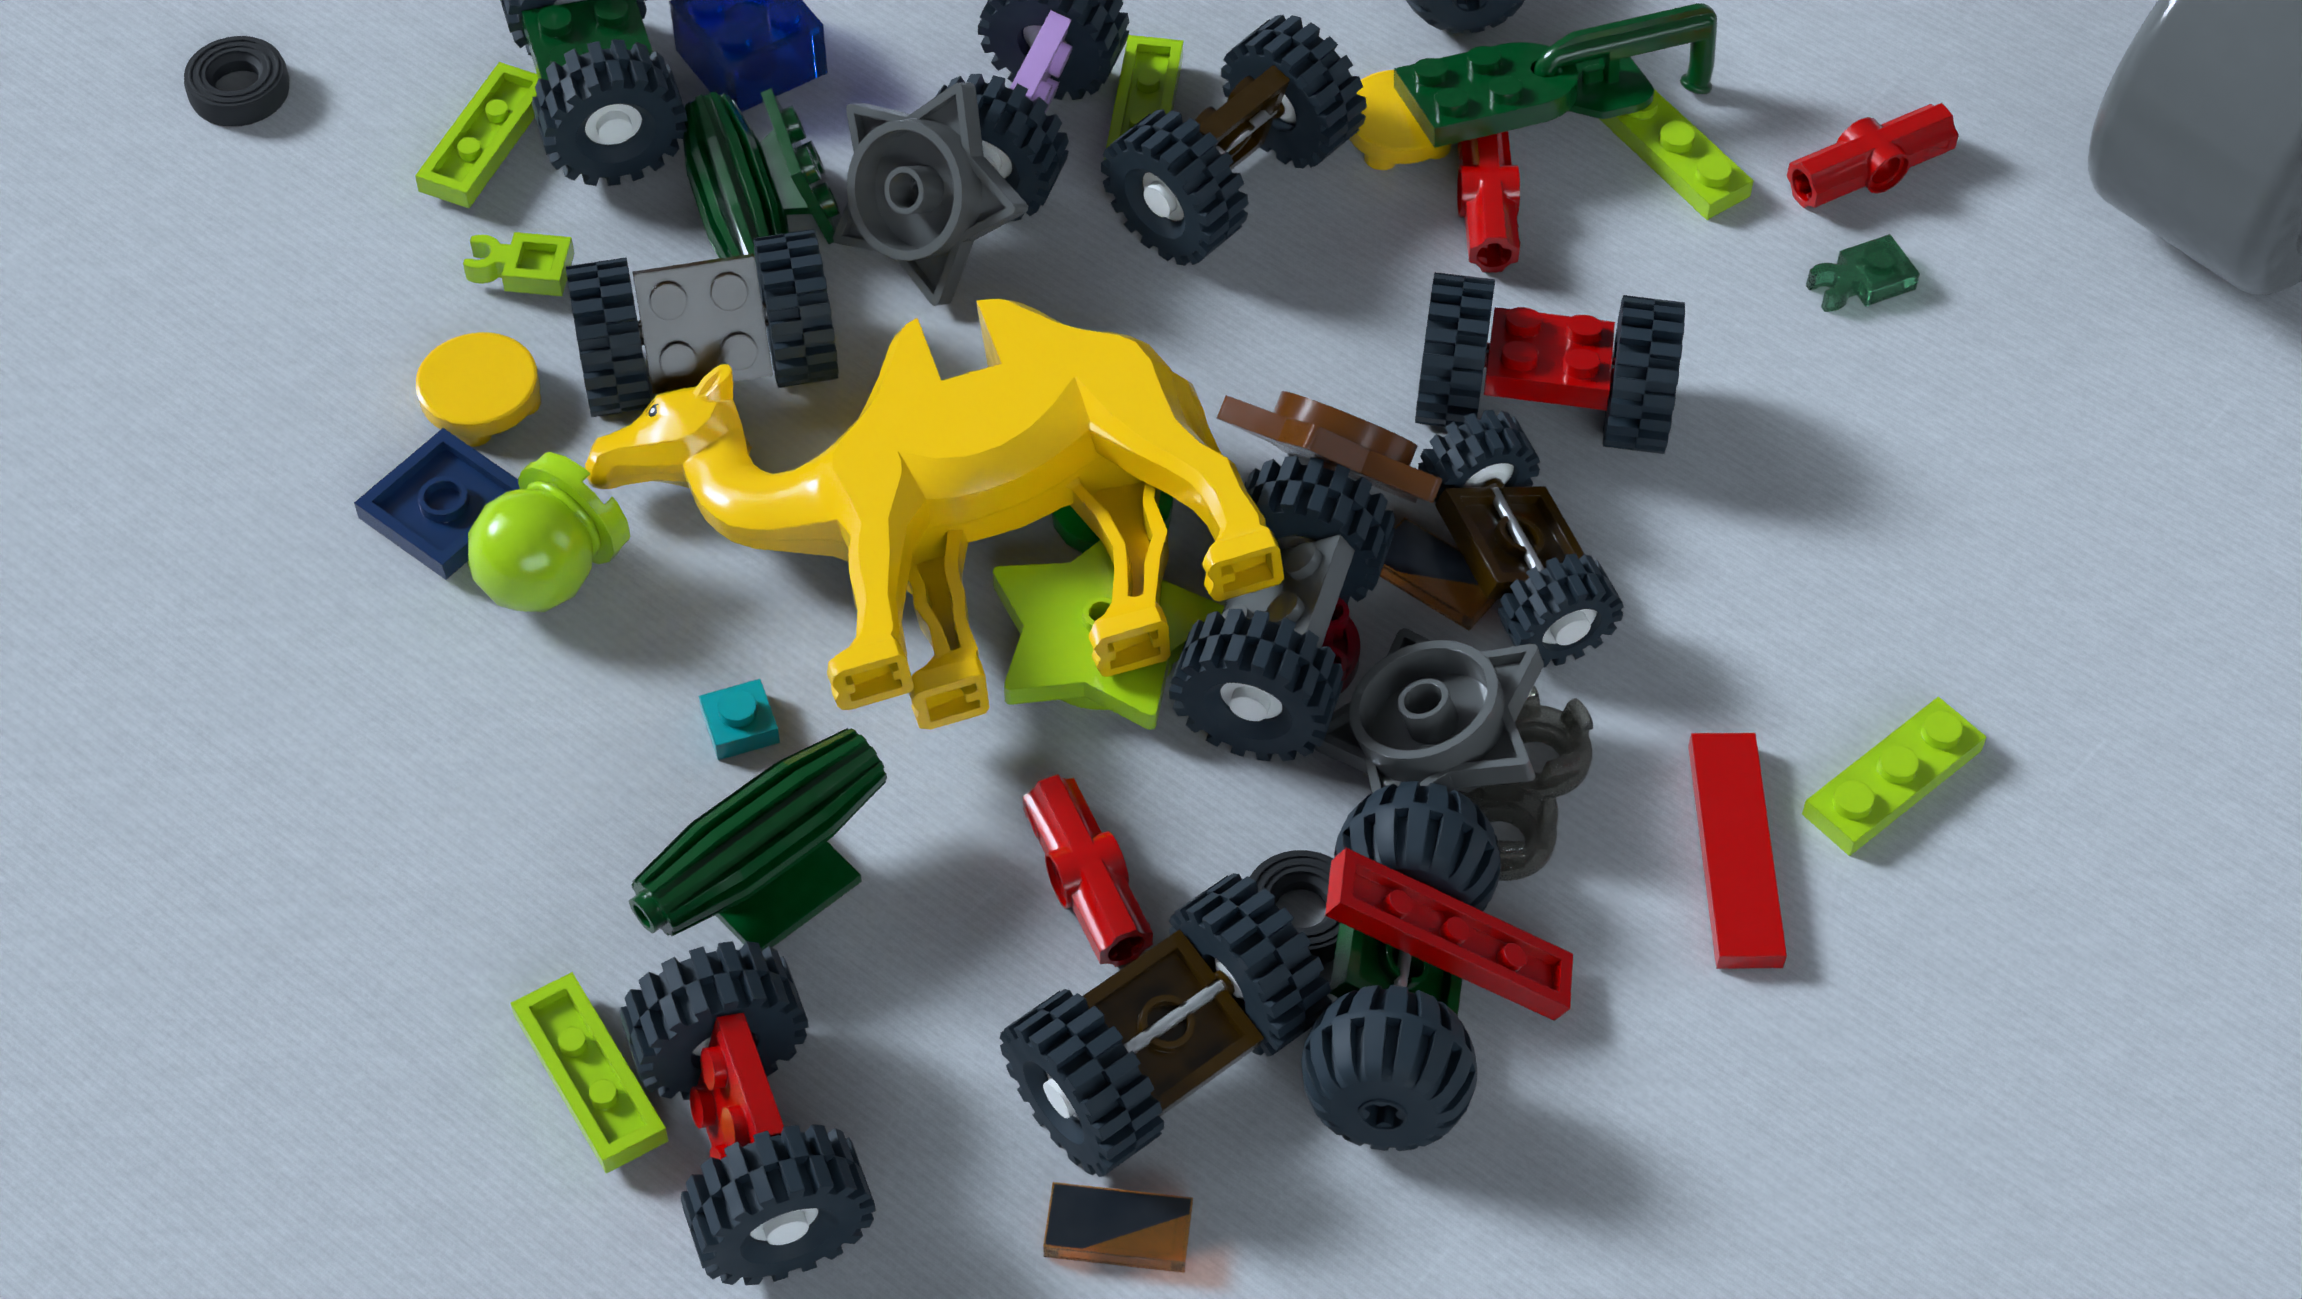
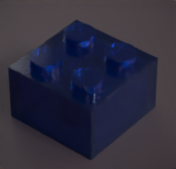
M803 0L669 1L676 51L710 92H717L718 95L723 93L729 95L741 112L763 103L761 95L763 91L772 88L775 96H779L828 73L823 24Z

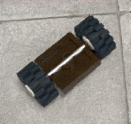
M1484 410L1481 419H1477L1474 413L1464 416L1465 424L1457 427L1455 422H1452L1445 427L1448 432L1445 437L1436 434L1429 441L1433 449H1423L1420 455L1423 462L1418 463V469L1443 479L1434 500L1435 506L1486 599H1501L1500 602L1503 606L1498 608V615L1513 645L1536 644L1544 662L1543 667H1547L1551 659L1555 666L1565 664L1566 657L1569 655H1573L1576 660L1585 655L1582 649L1589 645L1596 649L1604 643L1600 637L1602 634H1613L1617 629L1614 622L1621 621L1623 617L1621 610L1624 608L1623 602L1597 559L1594 561L1592 556L1584 554L1546 486H1533L1534 483L1531 477L1539 475L1540 468L1537 464L1540 463V460L1514 416L1511 418L1508 412L1502 410L1498 415L1495 414L1494 410Z

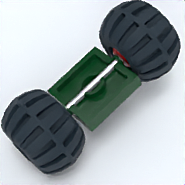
M1419 781L1401 782L1399 786L1391 784L1368 795L1349 813L1337 837L1334 852L1335 858L1345 848L1351 849L1481 911H1484L1491 901L1501 873L1498 839L1494 833V828L1479 806L1456 790L1448 792L1446 786L1431 782L1429 786H1420ZM1340 923L1330 983V994L1337 997V999L1319 1015L1305 1041L1301 1058L1304 1090L1316 1115L1325 1126L1336 1135H1342L1345 1140L1359 1146L1363 1144L1371 1145V1149L1388 1151L1389 1148H1396L1397 1151L1414 1150L1418 1146L1425 1147L1449 1133L1467 1111L1477 1083V1063L1474 1046L1466 1028L1458 1018L1462 978Z

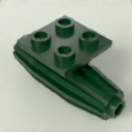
M772 88L761 92L773 126V130L761 142H759L735 101L731 100L729 95L724 93L718 95L717 92H709V95L702 96L701 94L696 96L694 101H689L685 105L688 121H685L687 132H684L683 146L687 177L708 240L719 258L752 253L755 256L754 238L789 233L787 215L812 214L828 244L834 243L833 235L836 229L832 217L839 215L840 210L828 183L819 184L818 182L821 180V174L825 173L823 163L812 141L804 144L801 143L800 140L805 139L806 134L794 107L789 106L783 109Z
M846 728L777 761L695 819L632 881V889L636 895L629 900V905L638 921L650 933H655L661 929L664 934L671 935L672 937L716 916L743 944L746 941L757 942L760 945L761 951L768 946L774 947L862 882L861 874L828 840L886 783L887 774L884 771L885 767L878 758L875 749L856 730Z

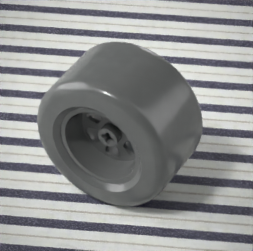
M2158 0L2126 50L2100 104L2089 145L2088 171L2096 192L2107 203L2236 288L2252 295H2271L2302 281V0Z

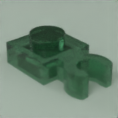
M1891 234L1841 250L1837 264L1820 263L1809 270L1806 287L1808 290H1814L1822 286L1829 287L1830 289L1824 292L1821 308L1824 312H1832L1844 307L1848 298L1855 295L1858 296L1866 307L1916 290L1920 273Z

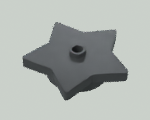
M971 82L956 83L911 114L867 103L848 104L846 106V114L854 154L847 175L848 202L834 232V243L875 250L887 257L896 259L930 304L933 306L950 304L974 241L1028 211L1026 202L984 157L975 85Z
M1400 629L1387 656L1364 675L1357 685L1351 701L1334 711L1325 740L1320 747L1316 745L1315 750L1367 773L1372 793L1391 784L1399 786L1401 782L1419 781L1420 786H1429L1430 782L1444 785L1447 787L1448 792L1462 787L1532 781L1536 774L1515 721L1544 666L1538 646L1536 644H1526L1480 652L1476 648L1461 642L1449 640L1431 641L1409 629Z

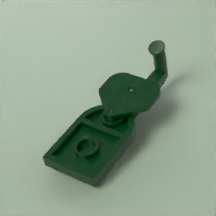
M1696 3L1573 31L1551 46L1530 42L1478 46L1468 52L1442 58H1425L1417 61L1415 64L1394 68V88L1434 148L1548 122L1568 111L1599 119L1617 117L1641 111L1647 108L1653 101L1654 88L1631 56L1690 43L1688 71L1681 76L1680 83L1685 89L1695 94L1703 95L1711 92L1713 86L1710 81L1715 63L1717 15L1709 5Z

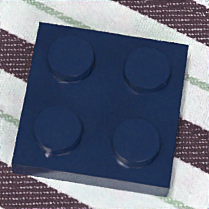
M442 428L355 501L354 505L360 520L447 580L468 562V532L484 506L505 492L520 488L516 477Z

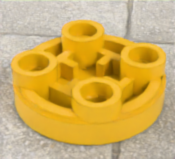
M1394 69L1376 72L1361 79L1363 88L1357 94L1366 97L1367 108L1361 112L1366 118L1364 124L1358 128L1359 131L1349 140L1358 150L1364 153V161L1368 166L1377 170H1388L1396 164H1412L1428 159H1441L1449 154L1452 144L1434 148L1395 90Z
M477 332L449 339L437 346L425 357L416 375V391L425 417L440 430L442 428L446 429L470 447L486 444L492 435L514 427L525 417L534 414L541 405L540 380L533 356L521 343L501 334Z

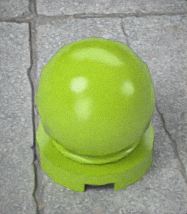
M546 452L537 461L530 462L521 471L518 478L520 489L505 492L487 503L468 532V565L473 580L498 606L515 611L546 612L575 597L592 569V562L596 564L610 562L631 537L628 521L618 502L612 496L603 504L599 497L583 483L591 473L566 456Z

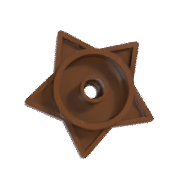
M1281 391L1273 412L1226 395L1216 418L1270 442L1281 451L1290 455L1298 456V458L1310 461L1311 457L1323 459V468L1335 471L1337 464L1350 469L1349 477L1358 480L1363 476L1372 483V486L1413 503H1416L1417 499L1433 503L1443 480L1410 466L1418 447L1412 441L1352 414L1291 392Z

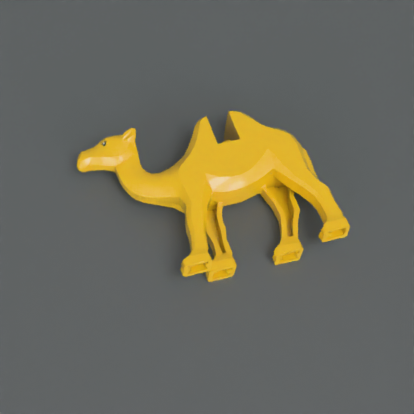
M1006 299L976 300L987 368L941 380L918 317L915 318L894 336L888 348L879 377L858 420L823 453L795 470L772 474L761 470L752 462L749 455L752 446L745 437L733 400L732 369L730 365L723 364L711 370L697 386L657 395L631 425L611 434L598 437L593 443L585 463V469L591 473L587 480L593 488L613 489L623 485L648 481L690 488L696 505L705 520L731 542L754 549L833 556L849 562L851 586L858 612L857 632L850 646L828 662L827 676L831 683V691L837 707L841 710H852L909 693L912 701L911 707L919 728L931 730L986 714L990 708L986 676L979 659L977 644L969 627L966 594L962 584L969 542L1022 528L1062 507L1070 505L1100 538L1114 564L1112 602L1105 614L1094 622L1088 636L1093 647L1092 658L1100 674L1104 677L1165 662L1171 656L1169 626L1163 609L1160 606L1161 585L1169 559L1168 530L1158 508L1161 491L1192 509L1208 526L1215 540L1209 547L1202 562V566L1206 571L1204 586L1213 600L1224 601L1279 585L1284 580L1280 548L1273 532L1266 527L1264 516L1246 491L1236 465L1220 452L1207 424L1204 409L1193 384L1172 372L1171 368L1149 344L1128 335L1090 331L1064 325L1037 309L1020 302ZM907 591L913 595V606L920 629L934 650V656L924 667L913 673L912 676L907 661L908 654L902 626Z

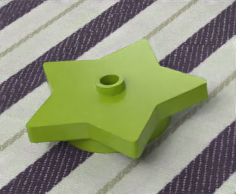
M1098 541L1071 563L997 566L993 569L994 590L1020 633V638L1004 682L1005 702L1009 705L1061 700L1080 708L1111 710L1145 729H1155L1166 679L1171 672L1173 664L1180 658L1189 632H1191L1193 625L1199 619L1205 622L1207 614L1216 611L1222 614L1224 606L1162 580L1160 606L1163 609L1169 626L1171 656L1165 662L1104 677L1100 674L1092 658L1093 647L1088 637L1094 622L1105 614L1112 602L1114 564L1102 541Z

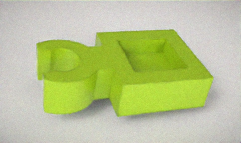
M514 232L511 244H500L496 238L489 235L471 236L470 244L473 257L484 259H464L463 266L468 281L483 284L492 282L497 278H502L504 291L563 296L567 282L566 266H571L575 254L572 237Z

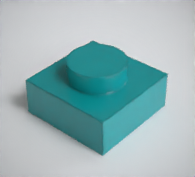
M761 679L698 696L701 713L718 760L780 743L778 726Z

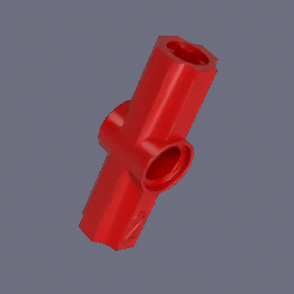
M1940 103L1935 106L1932 104L1926 105L1881 125L1875 118L1870 117L1856 121L1841 134L1837 143L1789 163L1787 178L1792 188V196L1803 208L1808 206L1815 208L1865 186L1871 193L1875 194L1891 189L1903 179L1910 167L1956 148L1959 134L1954 125L1953 114L1945 105Z
M1508 131L1458 142L1460 166L1457 178V210L1459 217H1465L1468 260L1470 263L1480 267L1482 272L1488 273L1503 272L1507 266L1518 262L1521 242L1518 232L1519 224L1517 222L1520 205V173L1518 165H1512Z
M1057 774L1038 781L1029 793L1022 796L1023 810L1045 852L1047 873L1057 899L1064 909L1072 907L1100 964H1113L1115 967H1119L1134 961L1145 949L1153 945V932L1129 887V874L1118 842L1110 831L1101 832L1074 778L1066 779Z

